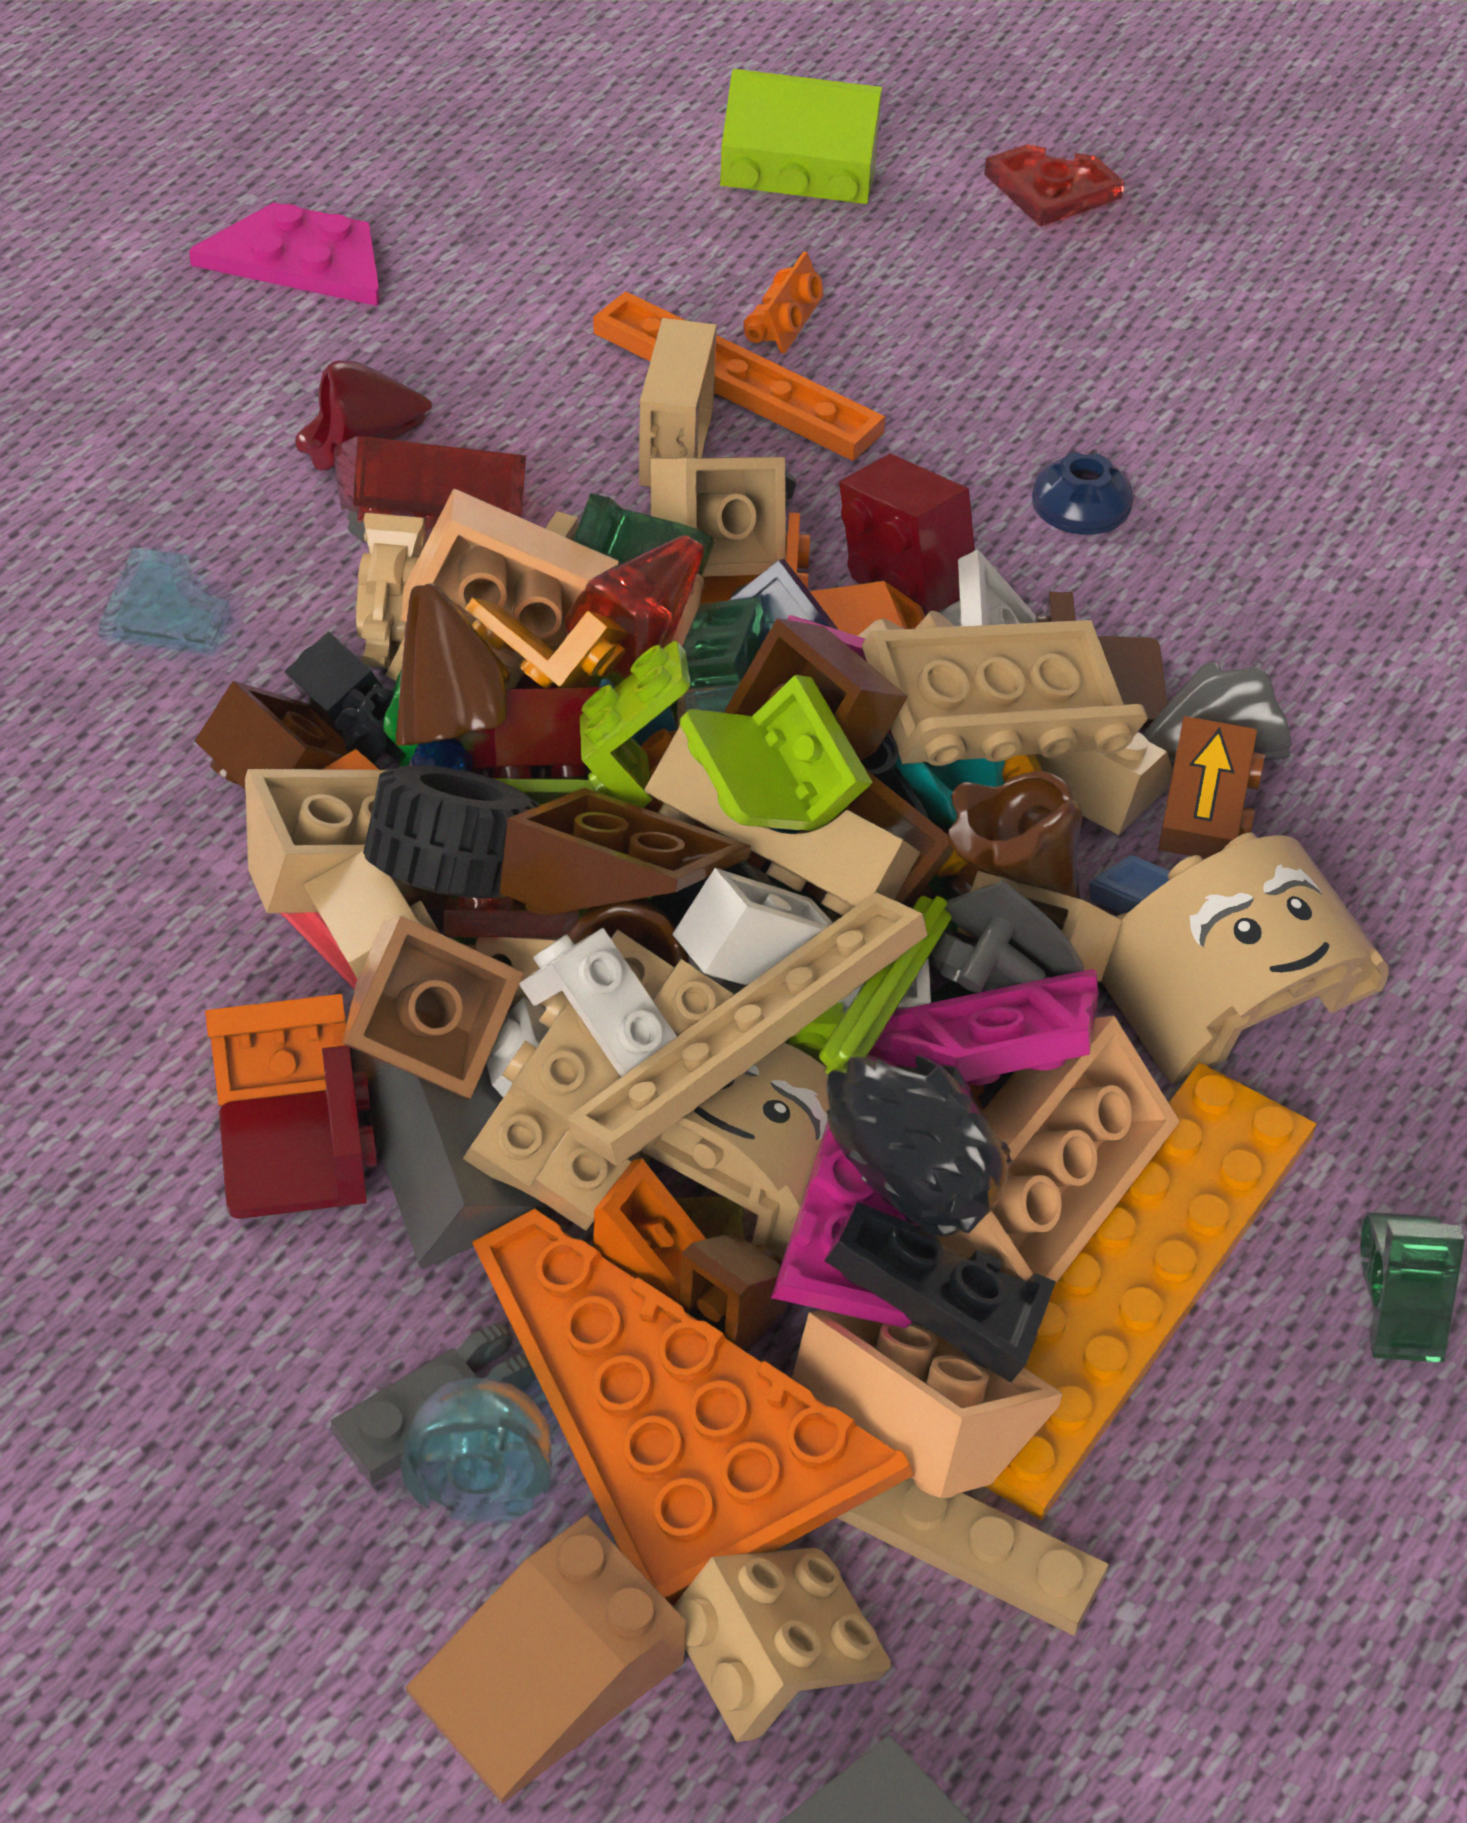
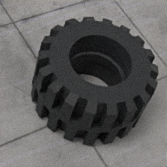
M411 765L388 769L379 775L363 854L369 863L385 874L414 887L466 898L504 897V895L499 893L507 818L540 805L511 785L467 771L427 765Z

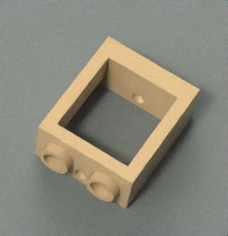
M662 318L640 399L639 486L651 487L650 458H702L714 410L717 324Z

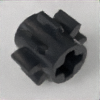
M375 683L366 696L355 688L351 690L342 704L343 711L334 723L335 728L343 731V739L347 751L352 752L357 749L371 763H375L384 750L394 758L399 756L402 750L386 735L383 728L384 717L392 702L394 691L381 688L380 684Z

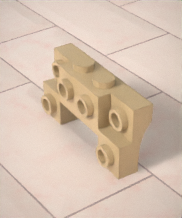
M619 930L611 938L676 1036H679L734 996L733 993L682 959L674 968ZM560 991L555 995L539 1022L550 1028L537 1048L526 1040L519 1048L502 1074L503 1077L513 1084L463 1159L489 1177L511 1185L540 1200L586 1231L594 1222V1209L630 1165L631 1161L626 1159L616 1166L575 1141L572 1137L566 1117L617 1081L620 1075L563 991Z

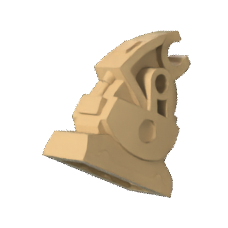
M365 513L364 541L367 542L369 553H363L358 572L357 636L366 639L364 655H361V661L367 667L388 669L405 637L406 622L401 620L403 591L427 542L424 518Z

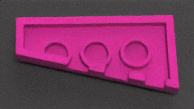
M867 1056V1058H869V1059H871V1060H873V1061H875V1062H876V1060L878 1059V1058H874V1057ZM882 1060L894 1067L903 1066L897 1063ZM827 1120L771 1298L907 1328L912 1321L903 1312L865 1287L853 1284L842 1272L824 1261L844 1219L857 1202L906 1221L903 1214L894 1206L886 1203L880 1194L866 1185L861 1179L862 1175L845 1157L837 1144Z

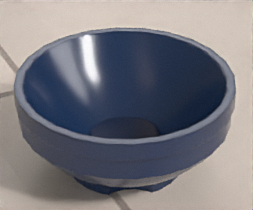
M1073 452L1050 463L1040 471L1033 487L1032 503L1037 514L1053 527L1068 533L1095 535L1118 528L1127 520L1131 514L1133 491L1127 477L1106 457L1097 453L1085 455ZM1072 473H1088L1100 478L1096 480H1082L1075 477Z

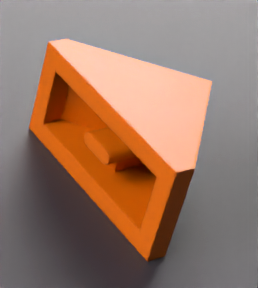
M643 1158L634 1159L594 1209L593 1247L609 1262L635 1279L639 1277L679 1304L682 1252L691 1243L706 1240V1238Z

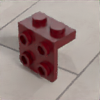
M349 1046L322 1048L326 1091L231 1101L225 1103L220 1108L219 1121L227 1211L230 1216L243 1219L367 1203L363 1168L377 1166L373 1125H358L357 1113L370 1112L366 1071L352 1072Z

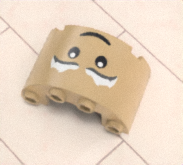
M1249 832L1238 836L1227 844L1222 851L1204 860L1199 855L1184 859L1169 872L1168 882L1152 892L1130 912L1116 916V918L1122 920L1101 980L1159 1069L1173 1085L1188 1078L1199 1062L1208 1067H1213L1226 1061L1243 1029L1316 996L1321 999L1328 1011L1333 1013L1382 991L1387 982L1389 968L1298 840L1283 835L1257 838L1254 833Z
M782 1043L751 1066L744 1074L735 1078L700 1104L693 1112L681 1118L645 1145L638 1153L630 1156L628 1160L632 1162L634 1159L643 1158L649 1166L652 1157L757 1214L758 1219L752 1245H762L769 1248L783 1261L828 1120L827 1110L830 1108L827 1093L828 1075L824 1072L826 1065H822L801 1050L787 1043Z

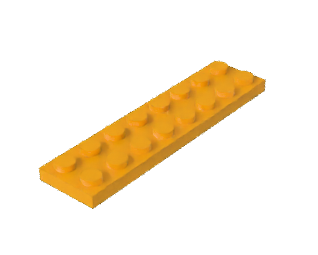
M1200 1062L1169 1101V1105L1180 1121L1055 1284L1027 1364L1024 1367L1063 1393L1060 1405L994 1482L984 1487L1041 1521L1314 1136L1317 1123Z

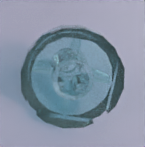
M464 1378L447 1383L431 1394L418 1407L404 1440L401 1457L403 1484L416 1502L427 1509L430 1508L431 1499L444 1506L458 1507L451 1514L452 1520L504 1522L522 1517L532 1509L533 1498L541 1493L542 1490L545 1495L550 1486L553 1463L550 1426L532 1397L512 1384L492 1378Z

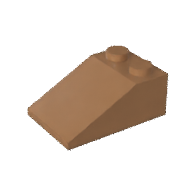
M585 1515L526 1558L407 1684L406 1692L503 1804L684 1664L686 1620L589 1516Z

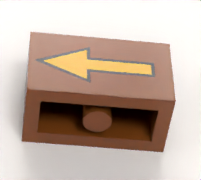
M1187 716L1183 717L1158 850L1187 856L1199 855L1201 858L1206 859L1222 851L1227 844L1238 836L1251 832L1255 809L1244 807L1247 788L1258 790L1265 754L1253 752L1257 729Z

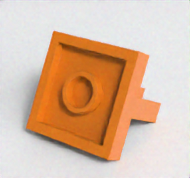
M342 994L205 1010L208 1038L211 1039L218 1106H223L231 1101L326 1091L322 1048L346 1046L342 1044L346 1029Z

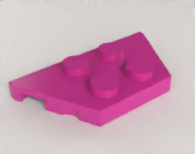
M273 202L194 245L189 250L190 263L194 267L375 306L380 302L369 222L347 218L344 215L327 214L299 208L293 204Z
M1088 969L896 1010L869 1055L917 1068L915 1063L916 1056H924L942 1066L956 1067L966 1083L971 1085L989 1084L998 1080L1001 1074L1026 1068L1033 1070L1059 1068L1065 1064L1067 1059L1090 1055L1099 997L1097 971Z

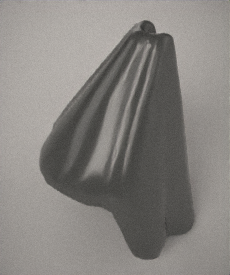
M1213 661L1204 663L1142 734L1147 738L1148 742L1167 751L1171 766H1174L1184 716L1257 729L1253 752L1265 754L1264 761L1288 758L1290 756L1289 748L1292 746L1288 723L1276 701L1269 676L1262 669L1254 667L1221 670L1218 664Z

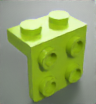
M677 641L671 642L663 649L660 645L651 647L634 662L630 669L633 674L614 689L611 685L600 688L584 703L582 707L583 714L580 716L582 761L592 771L588 774V777L598 793L642 808L653 800L650 794L644 792L650 780L648 755L631 736L679 699L691 685L686 651Z
M794 675L753 716L689 709L679 720L680 726L688 738V749L695 760L704 767L718 793L717 799L721 809L733 821L744 826L815 831L829 824L873 783L812 677Z

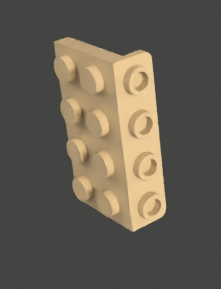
M1091 620L870 631L862 644L867 663L908 696L890 727L893 738L898 746V753L902 764L929 762V764L934 766H942L957 760L978 758L999 762L1013 756L1042 754L1046 758H1055L1069 752L1097 750L1101 754H1111L1129 746L1133 741V737L1147 721L1143 705L1123 704Z

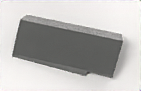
M350 1047L352 1072L366 1071L370 1101V1112H366L370 1125H373L376 1143L418 1264L422 1269L474 1247L472 1241L534 1208L544 1215L551 1213L549 1206L511 1185L489 1177L463 1159L503 1099L491 1084L487 1064H485L471 1099H465Z

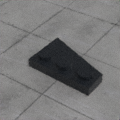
M859 1202L855 1204L844 1219L824 1260L842 1272L853 1284L865 1287L903 1312L916 1325L934 1332L963 1351L974 1363L989 1368L1010 1383L1027 1364L1056 1281L1037 1273H1033L1026 1282L999 1271L1001 1269L1000 1259L976 1250L968 1259L943 1249L938 1237L923 1231L922 1227Z

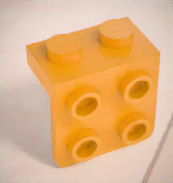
M473 597L465 607L477 618L472 626L479 635L499 650L502 647L513 653L516 650L525 658L519 665L521 670L544 688H550L551 686L553 688H586L596 674L601 678L606 677L626 652V649L620 644L629 633L611 618L590 611L586 612L559 648L554 651L496 603Z

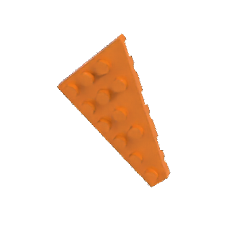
M535 1208L472 1241L476 1253L619 1550L672 1607L711 1557L776 1551L914 1476V1472L901 1450L897 1449L895 1451L857 1426L854 1419L836 1407H829L819 1401L810 1390L766 1361L761 1362L727 1340L724 1333L705 1321L697 1320L688 1314L683 1306L639 1277L635 1279L602 1257L597 1249L581 1239L573 1238L564 1232L559 1224Z

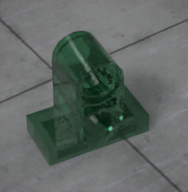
M593 493L589 495L573 538L574 542L618 560L619 586L625 587L633 578L639 577L644 586L662 591L666 589L665 577L672 571H691L689 586L692 585V578L696 573L702 577L715 543L713 537L696 528L626 510L613 499Z
M759 597L702 603L699 605L682 646L686 651L691 684L689 689H692L698 710L724 713L761 647L758 635L765 620Z
M1367 1212L1365 1214L1361 1227L1360 1253L1361 1257L1368 1258V1262H1361L1362 1272L1374 1308L1369 1338L1373 1358L1444 1363L1465 1243L1460 1225L1441 1224L1438 1216Z

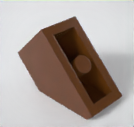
M735 1232L691 1243L682 1252L679 1304L683 1306L688 1314L699 1321H705L724 1333L727 1340L748 1352L787 1309L788 1302L771 1298L782 1260L769 1248L762 1245L753 1246Z

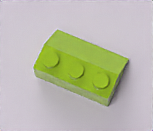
M733 69L721 145L720 186L868 204L876 170L882 87Z

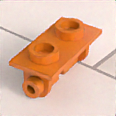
M803 252L793 267L781 269L776 273L773 283L762 298L764 304L757 305L754 311L744 320V334L750 342L776 341L779 351L785 354L824 295L820 275L815 272L808 252Z

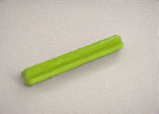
M921 896L913 905L912 909L923 914L928 935L903 953L896 961L888 964L864 982L820 1051L819 1058L826 1065L824 1072L827 1075L835 1069H847L850 1057H867L952 919L951 914L945 909L947 901L944 898L936 896L932 900Z

